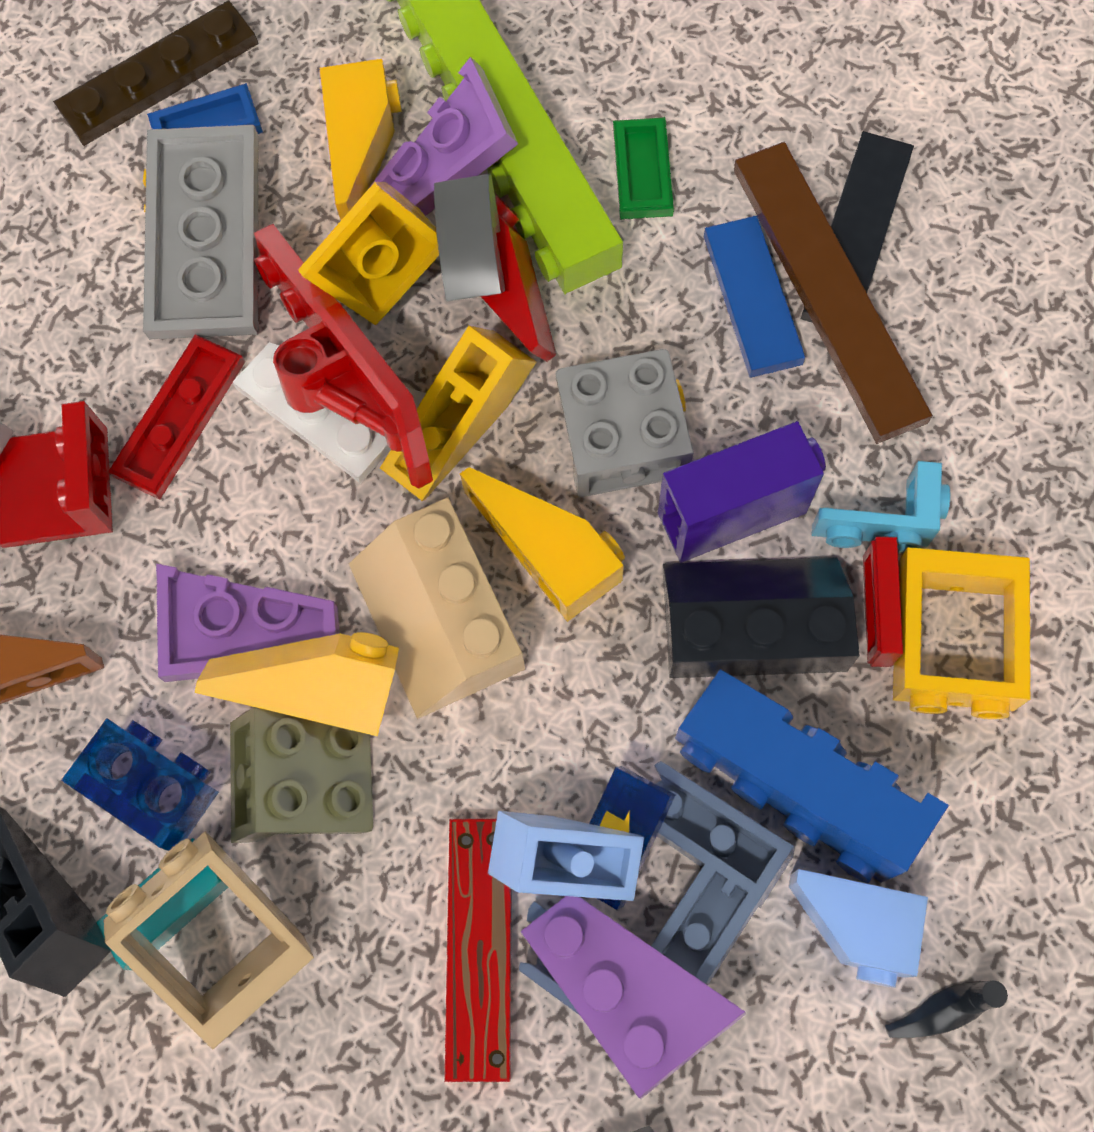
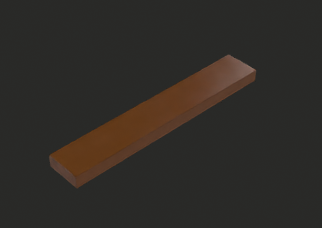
M785 141L736 159L734 173L875 443L879 444L928 424L933 416Z

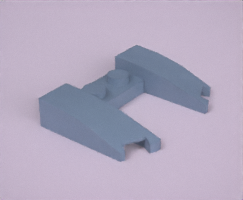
M660 761L654 766L662 779L661 781L631 798H628L621 785H618L611 789L605 798L607 802L625 815L629 812V817L702 867L651 947L708 985L757 908L762 907L794 857V846ZM533 902L528 909L527 922L532 923L547 910ZM537 957L536 965L520 962L519 971L579 1014L539 957Z

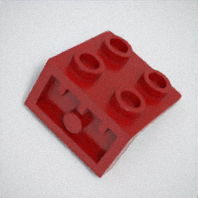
M85 401L61 404L62 426L57 427L55 431L11 437L0 454V547L9 548L113 532L110 474L108 472L110 469L108 429Z

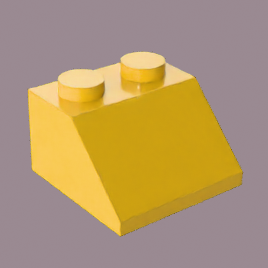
M374 182L302 264L298 271L305 279L374 325H377L439 256L436 227L417 206L387 182Z

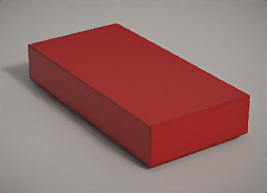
M875 537L863 555L867 664H870L871 667H892L903 655L897 537Z

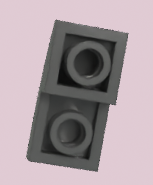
M491 173L434 183L437 242L446 301L503 293L506 290L496 233L501 230Z

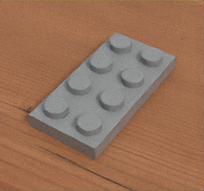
M254 125L147 130L143 332L149 339L193 338L195 334L200 337L258 335V270L254 259L258 257V246L254 232L258 231L259 136Z

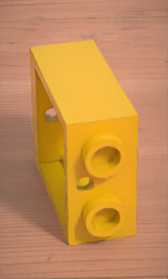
M907 547L898 561L903 655L896 661L893 667V700L910 702L909 709L917 713L947 712V705L971 707V716L976 718H1008L1010 711L1017 710L1031 700L1030 558ZM922 588L1004 595V682L920 675Z

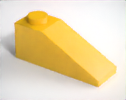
M382 59L320 67L335 205L340 220L345 217L375 181L395 133L392 113L402 112L397 79L387 81Z
M468 325L417 407L433 481L420 489L412 486L402 451L390 450L380 469L421 501H425L506 410L537 361L494 330Z
M471 467L460 473L464 493L567 622L623 581L624 565L622 561L625 559V556L618 543L608 532L603 531L601 534H598L587 520Z
M357 632L352 636L340 633L208 660L199 676L194 693L378 736L395 672L399 648L388 645V642L378 635Z

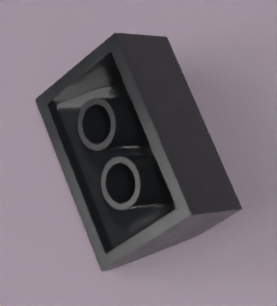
M838 557L665 563L662 565L669 678L715 677L720 669L731 676L848 672L860 656L854 596Z

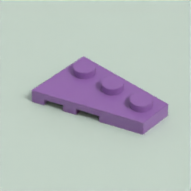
M156 563L158 677L164 682L198 679L209 659L339 634L338 607L334 601L270 587L261 589L230 582L227 578L209 574L206 577L181 572L176 567Z
M565 896L520 931L640 1099L746 1015L744 1010L581 897Z

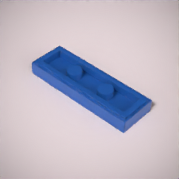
M753 216L706 227L703 237L749 378L803 365L805 355L758 217Z

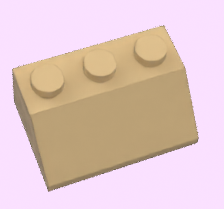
M449 497L393 521L349 563L380 636L388 642V645L399 648L395 670L417 719L526 670L523 653Z

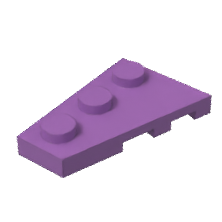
M471 57L458 72L464 79L447 101H444L439 96L427 112L433 119L416 141L404 142L374 181L387 182L417 206L425 216L435 209L434 183L478 176L518 145L483 68Z

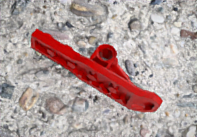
M271 224L254 232L261 255L255 258L254 262L261 278L270 289L275 286L280 289L281 300L293 321L298 323L303 320L309 327V329L287 339L274 352L273 363L287 404L292 409L302 413H313L327 408L354 424L360 423L386 438L387 445L391 450L396 452L402 451L412 486L420 489L431 483L433 477L413 395L342 305L334 297L305 279L299 273L298 269L304 262L275 225Z

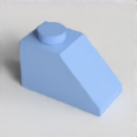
M498 811L488 874L518 893L634 901L644 837L638 834L556 816Z
M798 869L790 875V890L839 962L844 965L858 967L857 980L896 988L897 976L902 978L917 977L928 897Z

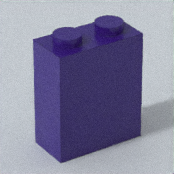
M796 421L664 472L657 513L679 562H685L807 514L824 475L823 471L826 469L823 452L813 437L806 438L799 422Z

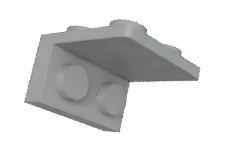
M668 350L649 351L560 368L556 371V382L573 456V477L578 498L662 482L664 472L692 462L694 452Z

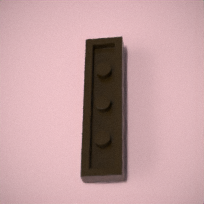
M230 0L53 102L84 147L259 43L253 30Z

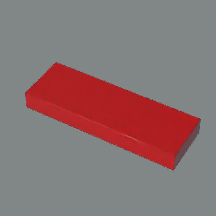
M195 334L110 467L109 474L160 500L243 367L245 360L242 355Z

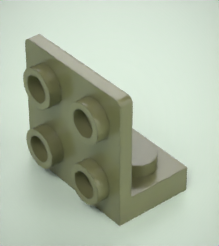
M256 707L230 722L231 843L258 842L275 834H362L372 831L373 802L370 734Z

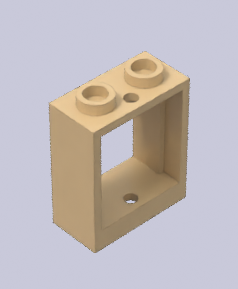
M205 831L193 842L190 839H184L176 844L161 859L158 865L161 870L141 888L137 884L127 887L110 903L106 910L108 916L104 919L105 943L213 1050L306 966L314 956L305 937ZM208 865L272 933L202 995L136 928Z

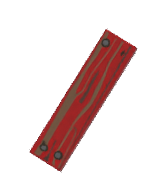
M449 819L444 1082L511 1081L512 888L488 874L497 819Z

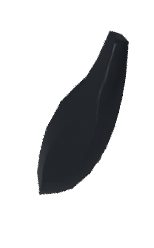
M995 980L974 981L950 986L929 997L910 1015L885 1025V1029L890 1038H916L946 1033L970 1023L988 1009L1000 1008L1005 1005L1008 998L1007 990L1002 983Z

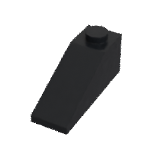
M0 807V958L9 978L66 997L111 950L105 943V938L87 905L6 809Z

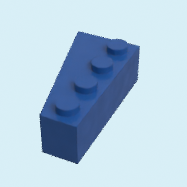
M720 669L678 728L675 739L684 745L680 750L681 755L704 772L710 773L716 767L732 778L735 782L731 789L750 805L762 809L767 803L785 815L787 819L783 826L803 842L815 846L818 840L838 852L840 856L836 863L854 878L869 884L872 878H875L882 883L907 872L949 805L930 793L926 794L921 803L901 792V788L896 783L899 779L898 774L876 761L872 766L864 762H857L856 764L845 758L847 752L841 746L839 739L820 728L817 729L804 725L800 731L789 725L793 720V715L787 708Z

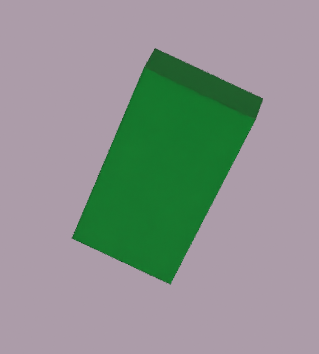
M666 118L614 120L613 138L620 220L672 217L674 206Z

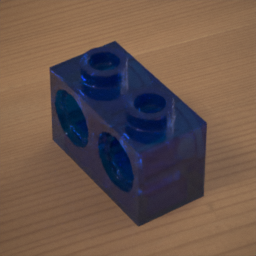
M106 718L61 781L159 848L169 851L176 844L188 838L218 795L219 791L204 782L211 771L182 752L172 761L156 750L163 739L133 719L127 728L124 729ZM131 752L133 761L130 770L123 777L114 780L112 776L114 761L121 754ZM179 783L182 789L180 802L173 810L162 813L159 806L162 792L168 786Z

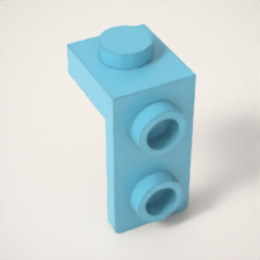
M918 461L906 481L905 515L820 508L812 524L811 536L826 537L828 545L839 548L857 547L862 544V541H874L875 537H897L898 553H904L907 547H928L940 531V519H946L950 505V487L948 484H941L942 463Z

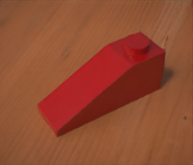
M496 195L495 200L501 230L496 233L506 291L501 294L481 296V298L531 353L548 362L556 356V351L528 244L513 227L520 219Z

